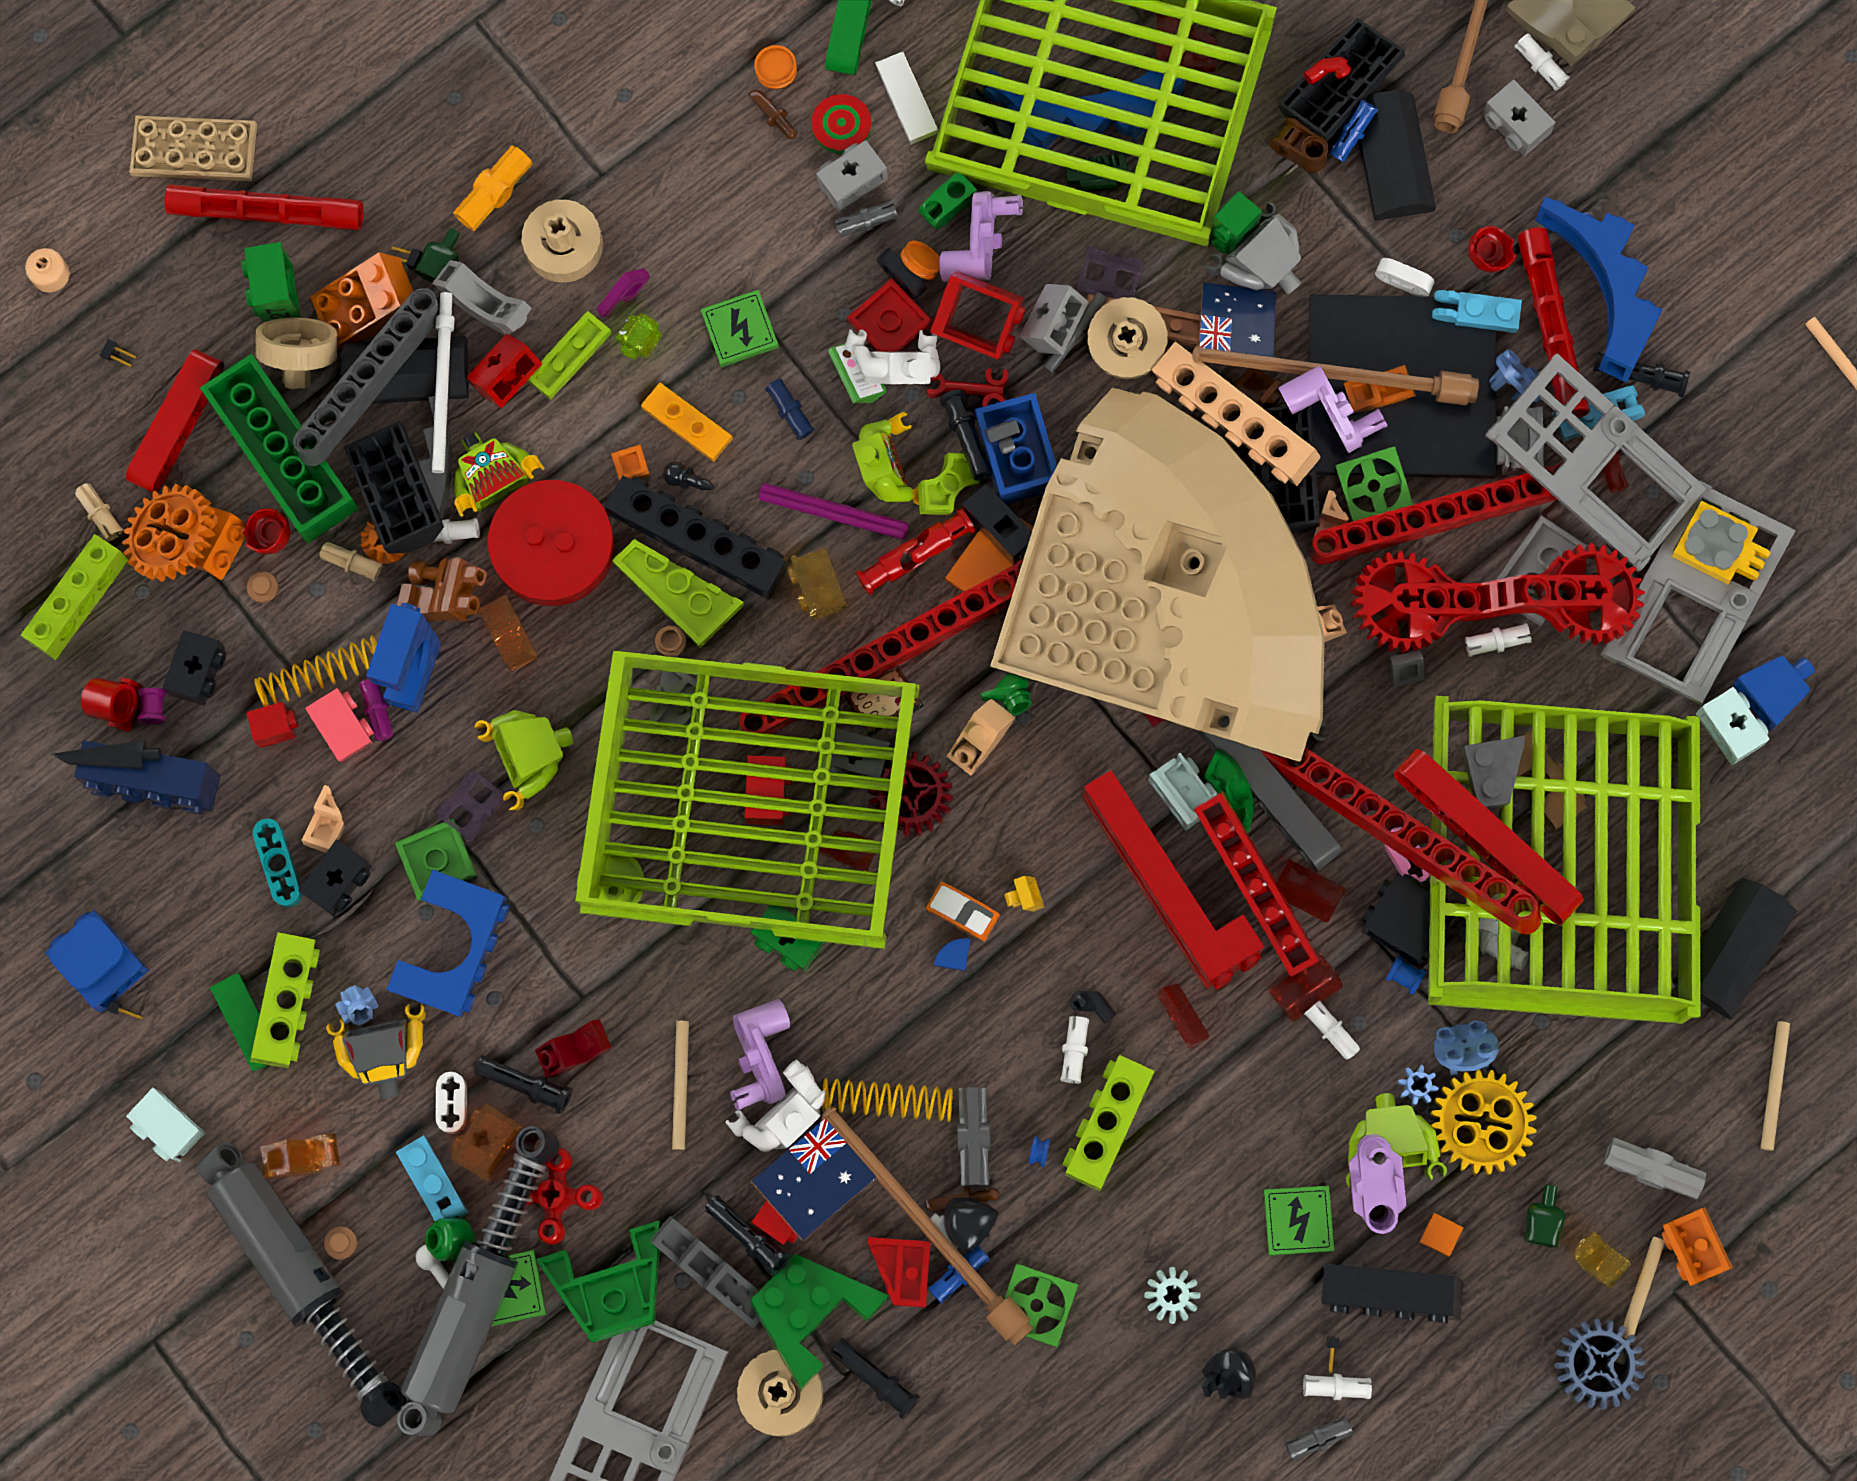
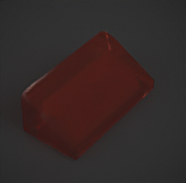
M1290 859L1277 881V885L1289 904L1326 923L1329 922L1346 890Z
M1321 954L1318 955L1319 961L1292 977H1287L1269 990L1291 1022L1304 1015L1319 1000L1321 1002L1343 987L1339 974Z
M1175 983L1160 989L1158 998L1188 1049H1192L1208 1040L1210 1036L1180 985Z

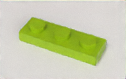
M587 311L541 361L542 365L528 379V382L551 400L612 334L611 329Z

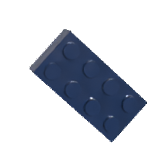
M83 740L81 749L107 745ZM162 755L160 761H145L144 770L77 765L74 775L83 784V788L91 790V794L95 796L110 798V794H117L122 796L121 799L127 802L140 803L141 799L153 801L152 805L159 808L171 809V805L183 807L185 812L201 815L202 810L212 812L221 776L206 762Z

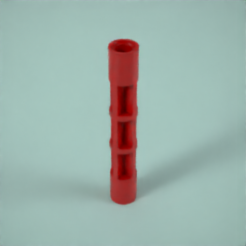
M168 184L164 199L167 215L313 225L349 230H361L364 218L363 201L354 199L293 196L290 194L281 195L248 192L245 190L208 189L206 187Z
M1542 227L1525 230L1517 236L1524 269L1528 274L1532 290L1533 308L1537 313L1541 328L1543 350L1547 354L1548 362L1558 353L1579 372L1573 349L1574 340L1573 336L1570 335L1563 307L1564 298L1560 295L1555 274V261L1548 231ZM1556 374L1552 378L1554 396L1565 406L1576 390L1561 376ZM1583 397L1572 410V414L1578 419L1590 413L1589 403Z

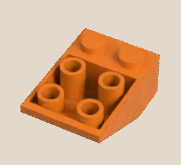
M378 252L311 295L310 299L319 321L325 322L336 329L338 350L343 347V343L358 342L378 334L410 296L413 289L401 259Z

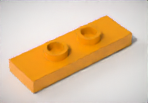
M660 382L641 404V408L713 462L733 439L731 434Z

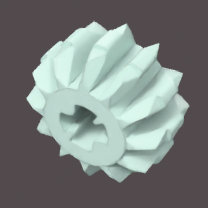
M1175 1267L1169 1268V1279H1166L1162 1270L1157 1271L1156 1274L1161 1284L1152 1279H1149L1147 1282L1150 1287L1156 1289V1292L1149 1291L1144 1293L1145 1298L1156 1299V1302L1151 1303L1147 1309L1153 1311L1159 1306L1161 1311L1156 1317L1159 1321L1164 1318L1166 1312H1169L1170 1324H1174L1176 1321L1175 1312H1178L1181 1319L1186 1321L1188 1315L1184 1307L1193 1312L1197 1310V1306L1188 1301L1189 1299L1200 1298V1293L1198 1292L1189 1293V1289L1195 1287L1197 1281L1191 1280L1185 1284L1183 1281L1188 1275L1186 1270L1180 1274L1179 1279L1175 1278ZM1167 1287H1173V1291L1176 1288L1180 1291L1181 1294L1177 1297L1179 1303L1172 1304V1300L1169 1303L1165 1301L1164 1296L1167 1294Z

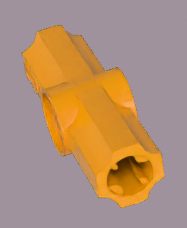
M511 146L491 169L487 168L479 174L473 184V190L453 212L454 216L466 228L475 231L495 207L500 208L509 200L513 193V186L533 165L532 160L518 147Z

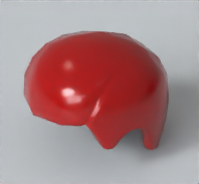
M1492 225L1480 228L1469 240V258L1477 269L1487 273L1507 269L1517 256L1513 252L1514 239L1501 228Z
M264 508L258 509L249 516L246 526L243 528L247 542L245 545L247 548L262 555L276 554L284 549L289 542L291 534L290 525L284 513L277 509Z

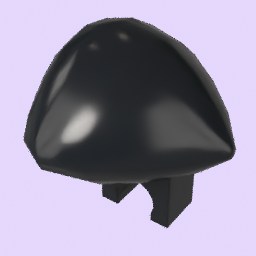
M953 1197L946 1203L943 1217L944 1228L953 1244L961 1250L970 1251L980 1245L986 1237H990L989 1232L995 1225L999 1213L990 1205L969 1197Z
M1229 1348L1221 1350L1206 1363L1202 1370L1206 1377L1202 1385L1205 1397H1211L1212 1393L1218 1390L1221 1399L1231 1396L1245 1400L1252 1396L1256 1382V1369L1250 1355L1239 1349Z

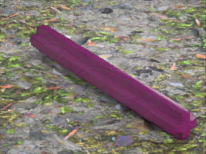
M763 483L759 491V499L761 501L887 536L905 539L909 526L905 521L786 488Z

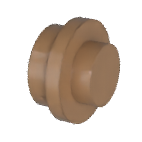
M268 572L255 573L247 582V592L256 602H269L278 593V582Z
M676 626L663 627L655 637L656 648L664 656H678L686 647V636Z
M336 1227L327 1233L324 1247L332 1258L346 1259L355 1252L357 1238L352 1230L346 1227Z

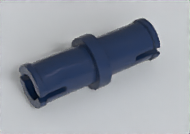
M779 378L771 382L765 390L778 407V415L781 419L785 418L796 435L797 440H802L813 433L815 429L800 409L802 407L799 400H794L783 380Z

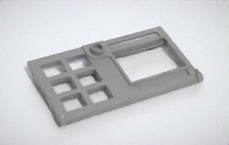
M1558 353L1551 358L1503 417L1494 423L1485 434L1486 437L1499 446L1613 550L1617 549L1618 554L1622 558L1628 557L1627 562L1631 567H1636L1637 572L1644 568L1651 559L1650 556L1706 490L1704 485ZM1556 374L1561 376L1576 390L1565 406L1545 389ZM1537 396L1557 413L1546 428L1541 426L1526 412V409ZM1583 397L1602 414V417L1591 430L1572 414V410ZM1518 419L1538 435V438L1527 451L1507 435V432ZM1564 420L1583 436V440L1572 453L1552 435ZM1545 443L1565 460L1553 475L1533 458ZM1619 449L1679 503L1648 542L1587 488Z
M1699 481L1706 487V490L1667 535L1638 588L1645 591V594L1637 598V600L1644 603L1641 609L1635 610L1640 614V618L1632 622L1634 627L1628 632L1624 631V636L1618 640L1614 637V640L1604 647L1600 655L1615 664L1618 662L1702 705L1796 530L1711 489L1712 486ZM1701 500L1776 537L1770 549L1771 554L1768 559L1755 555V557L1763 560L1765 565L1762 570H1759L1757 580L1753 581L1749 589L1732 580L1729 585L1672 557L1677 543L1686 530ZM1671 589L1719 613L1683 681L1634 658Z
M657 1321L654 1324L613 1336L549 1481H565L568 1473L587 1481H609L602 1478L601 1475L612 1450L632 1458L623 1481H634L641 1463L661 1471L658 1481H674L729 1352ZM648 1328L697 1349L662 1432L612 1411ZM584 1437L603 1445L592 1473L573 1465Z

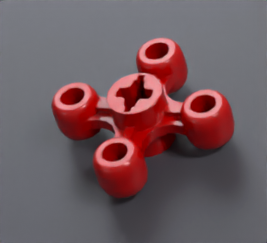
M559 1147L555 1158L545 1163L549 1170L548 1179L542 1182L540 1186H537L538 1189L531 1191L530 1196L533 1201L527 1202L525 1205L527 1207L531 1203H538L543 1207L545 1217L538 1226V1236L544 1243L550 1245L558 1244L565 1238L566 1230L561 1217L563 1212L569 1209L571 1205H578L584 1210L594 1211L603 1203V1193L595 1185L586 1184L576 1189L568 1186L566 1172L571 1168L573 1160L570 1152ZM561 1156V1162L556 1165V1159ZM557 1191L560 1192L559 1197L551 1200V1194H556ZM592 1193L591 1201L587 1202L588 1194ZM554 1227L553 1235L549 1236V1230Z

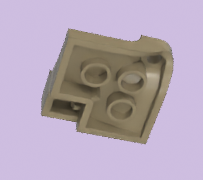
M1513 0L1507 5L1505 11L1545 49L1549 51L1553 48L1568 64L1573 66L1589 50L1592 52L1634 13L1635 7L1628 0Z

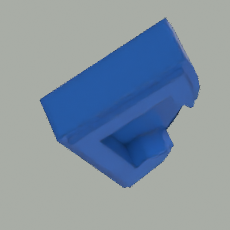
M962 938L946 944L938 952L934 966L965 971L971 939Z

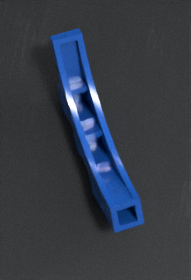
M990 68L986 72L989 74L1003 77L992 68ZM1149 70L1145 75L1132 81V83L1160 90L1164 74ZM1177 78L1171 93L1180 95L1184 91L1185 80ZM983 85L984 94L992 102L996 103L998 101L1005 108L1015 111L1020 110L1023 95ZM1114 90L1102 94L1077 97L1148 117L1152 116L1155 101ZM1041 100L1035 101L1031 112L1033 116L1100 134L1114 122L1115 128L1126 137L1129 135L1135 141L1146 131L1144 128ZM1029 127L1026 129L1022 142L1047 149L1059 135ZM1083 142L1088 147L1091 146V144Z
M1545 197L1535 222L1558 234L1580 254L1597 279L1606 303L1608 336L1606 350L1598 370L1627 382L1663 310L1649 300H1641L1635 297L1649 267L1643 265L1635 258L1621 255L1635 225L1629 223L1621 216H1614L1606 213L1601 222L1588 213H1581L1568 207L1562 201Z

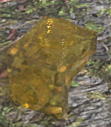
M1592 1232L1589 1237L1583 1238L1575 1249L1574 1258L1579 1267L1609 1289L1631 1265L1628 1259L1604 1243L1596 1232Z

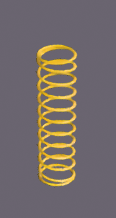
M370 636L372 647L365 638L361 640L363 655L356 644L351 642V658L344 648L339 647L338 656L340 663L335 655L328 651L326 656L328 667L324 660L317 655L315 657L316 670L310 661L306 659L303 663L304 673L298 665L293 664V679L284 668L280 671L281 682L272 672L269 674V685L262 677L255 678V686L263 706H269L260 680L266 686L274 704L278 703L272 684V676L281 688L286 701H290L283 671L291 681L298 697L301 698L295 667L301 674L309 692H313L306 662L312 669L322 689H324V684L319 670L318 659L327 671L332 684L335 685L336 682L329 654L334 659L346 681L347 675L343 665L341 650L348 659L356 676L359 673L353 654V647L368 671L369 663L364 642L373 655L377 646L374 636Z
M824 1079L823 1090H825V1099L822 1104V1112L831 1107L837 1083L838 1109L840 1114L843 1112L848 1085H850L851 1113L855 1114L862 1085L863 1111L865 1116L869 1111L874 1087L876 1115L880 1116L887 1087L888 1113L890 1118L893 1116L898 1090L900 1089L901 1117L903 1119L907 1113L912 1090L915 1120L919 1116L922 1097L925 1091L927 1120L931 1119L937 1092L939 1120L942 1121L944 1118L948 1100L947 1121H951L952 1087H949L946 1091L941 1113V1096L938 1086L934 1088L930 1109L927 1087L925 1085L922 1087L916 1110V1094L913 1084L909 1086L905 1106L902 1085L899 1083L896 1086L891 1107V1091L888 1082L883 1086L880 1103L877 1083L874 1081L871 1084L866 1105V1089L863 1080L858 1084L854 1101L853 1085L849 1079L845 1084L841 1102L840 1081L838 1079L834 1080L829 1098L828 1079Z

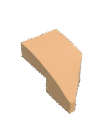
M1328 491L1320 516V526L1316 528L1314 536L1321 530L1346 524L1349 521L1346 512L1343 513L1334 491ZM1317 543L1320 551L1324 553L1332 552V547L1329 543Z
M324 785L315 803V813L302 838V842L305 846L326 853L335 840L339 841L345 826L329 786Z

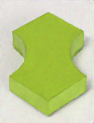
M947 453L944 456V465L940 474L934 479L923 480L918 484L920 514L950 515L954 510V502L958 493L965 488L976 487L979 484V481L973 480L964 453Z

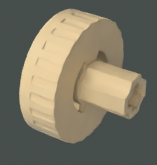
M566 199L548 201L531 212L524 223L521 234L523 250L528 263L541 277L553 282H572L589 274L598 264L603 251V237L593 213L584 205ZM550 249H552V250L555 251V252H560V253H562V252H567V251H569L570 249H573L574 251H571V252L568 253V254L559 255V254H555V253L552 252Z
M1133 297L1114 299L1103 305L1090 322L1088 329L1089 351L1097 366L1110 376L1119 379L1143 377L1152 372L1154 366L1166 353L1168 333L1165 321L1162 319L1159 311L1144 300ZM1128 331L1136 333L1130 343L1118 339L1123 336V333Z
M293 317L270 320L259 325L256 329V358L267 366L282 369V383L285 384V387L305 389L310 386V370L326 367L336 360L337 331L333 326L325 322L309 318Z
M777 1350L762 1353L755 1359H752L744 1368L738 1381L737 1401L742 1415L755 1429L767 1435L783 1437L801 1432L815 1420L822 1406L823 1385L819 1373L800 1392ZM783 1387V1390L787 1391L786 1397L775 1398V1395L770 1393L771 1388Z

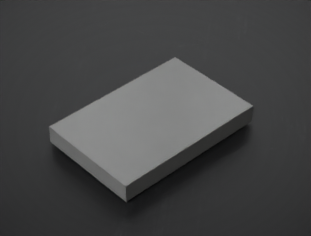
M1541 515L1496 580L1518 575L1541 574L1557 556L1562 557L1566 550L1570 549L1573 552V549L1579 544L1585 550L1587 545ZM1528 588L1530 597L1538 600L1537 593ZM1558 588L1559 595L1562 596L1565 591ZM1521 613L1540 627L1546 620L1535 613Z

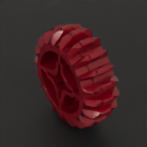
M912 752V760H906L902 794H906L908 789L907 781H909L913 792L919 793V795L915 794V808H912L911 800H909L908 796H902L901 805L909 810L911 818L899 816L897 832L900 827H904V837H909L910 828H915L918 837L922 836L921 826L924 825L929 832L934 831L931 821L934 820L941 825L944 820L939 812L944 814L950 813V807L943 803L953 802V795L944 793L953 789L951 782H943L948 778V772L942 771L937 773L941 767L940 762L936 761L929 767V755H925L922 761L919 762L918 753ZM888 760L889 769L883 766V776H880V778H891L893 760ZM911 771L926 775L934 784L917 783L913 779ZM868 789L869 794L876 796L868 800L869 806H880L876 809L886 810L888 794L885 795V791ZM937 794L931 809L920 816V803L925 799H929L930 795Z

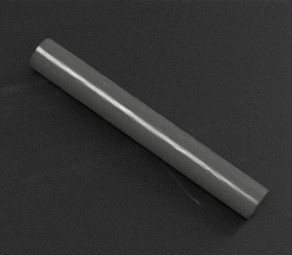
M1097 292L1086 307L1063 355L1052 354L1043 366L1051 373L1055 372L1086 330L1096 312L1108 300L1106 296Z

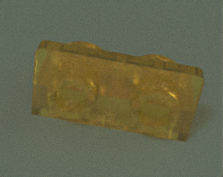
M826 548L799 558L796 555L789 556L791 566L786 568L792 585L798 583L802 594L797 595L803 613L809 611L811 619L814 620L847 608Z

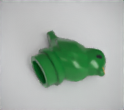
M1009 672L994 689L980 694L982 701L992 699L1002 702L1004 709L1008 710L1012 715L1021 714L1032 705L1030 693L1027 691L1029 687L1028 678Z

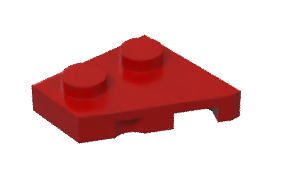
M868 1237L869 1247L893 1306L926 1308L931 1242Z

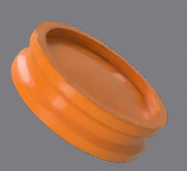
M771 45L762 49L756 56L754 63L755 73L758 81L763 86L770 89H782L790 85L797 74L796 59L788 48L780 45Z
M912 240L901 251L900 255L903 263L917 276L932 280L940 272V256L928 245Z

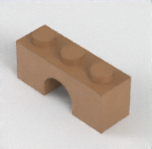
M1531 730L1523 735L1525 737V744L1517 776L1532 775ZM1545 742V778L1564 780V767L1559 761L1556 760L1554 762L1547 753L1549 748ZM1547 791L1545 797L1544 825L1550 834L1563 827V794L1561 792ZM1576 794V817L1581 815L1587 808L1584 804L1586 798L1583 794Z

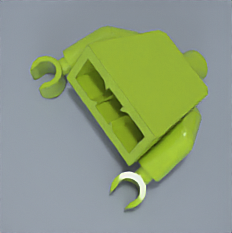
M1384 1093L1378 1095L1375 1098L1377 1109L1366 1111L1365 1120L1357 1124L1349 1140L1348 1165L1349 1161L1357 1153L1359 1141L1366 1135L1378 1134L1384 1137L1390 1144L1392 1151L1402 1157L1403 1168L1425 1165V1176L1433 1180L1431 1169L1437 1165L1440 1169L1441 1177H1445L1447 1168L1438 1161V1157L1441 1155L1436 1131L1422 1116L1415 1115L1412 1106H1396L1393 1094ZM1381 1152L1375 1153L1372 1158H1377ZM1350 1172L1346 1175L1348 1187H1350Z

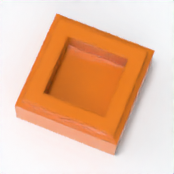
M641 445L611 453L619 480L622 475L629 479L633 476L640 479L650 476Z
M1433 1213L1419 1243L1446 1257H1450L1464 1227Z

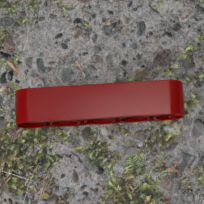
M192 350L129 464L126 472V481L152 493L154 490L158 492L162 488L208 403V399L200 387L223 373L225 366L223 361L199 350Z

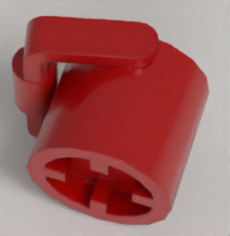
M121 677L120 682L94 678L83 689L81 696L82 710L88 717L108 721L107 726L130 732L141 698L138 695V690L143 688V685Z

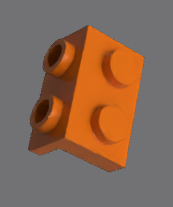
M211 507L215 511L211 518L217 521V524L209 529L216 534L213 537L207 538V542L212 546L211 548L202 549L201 552L205 556L204 559L198 557L194 559L196 563L195 568L206 571L215 578L223 580L245 539L243 528L246 526V523L230 512Z
M1705 1207L1663 1225L1665 1231L1662 1233L1664 1242L1669 1250H1674L1679 1261L1676 1263L1677 1270L1684 1281L1688 1280L1690 1286L1733 1268Z

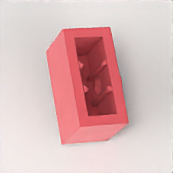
M336 688L305 709L337 760L342 763L371 745L373 741L369 736L373 735L374 732L365 718L361 720L357 718L353 709L357 708V705L349 692L346 691L342 694Z

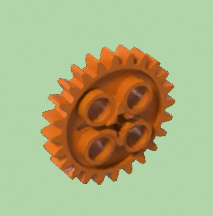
M175 484L172 490L164 486L162 494L154 490L151 501L144 497V507L142 509L139 507L134 508L138 514L136 518H128L132 527L123 531L129 536V538L122 541V544L128 548L123 552L129 558L127 563L134 567V570L139 574L146 576L152 581L157 578L164 582L166 576L171 580H175L177 571L182 575H186V566L190 565L195 568L196 563L194 559L196 557L204 559L205 556L201 552L202 549L211 548L212 546L207 542V538L213 537L216 534L209 529L217 524V521L211 518L215 514V511L209 507L211 502L196 489L193 490L188 485L182 488L178 484ZM151 526L160 527L164 531L160 532L156 528H151ZM176 534H180L182 537L187 538V540L178 538Z

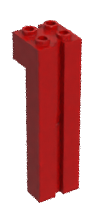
M1112 770L1084 786L1083 800L1204 988L1207 990L1214 986L1218 990L1232 980L1234 972L1241 969L1242 973H1245L1259 964L1258 961L1261 959L1260 955L1264 945L1245 916H1239L1217 931L1214 929Z

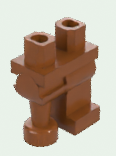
M461 558L442 559L439 566L431 567L426 561H413L408 571L409 580L412 584H402L397 606H401L402 603L412 604L420 608V612L427 621L456 620L465 622L467 615L478 614L479 598L472 595L474 586L485 584L487 573ZM430 580L435 581L434 588L414 586H425Z

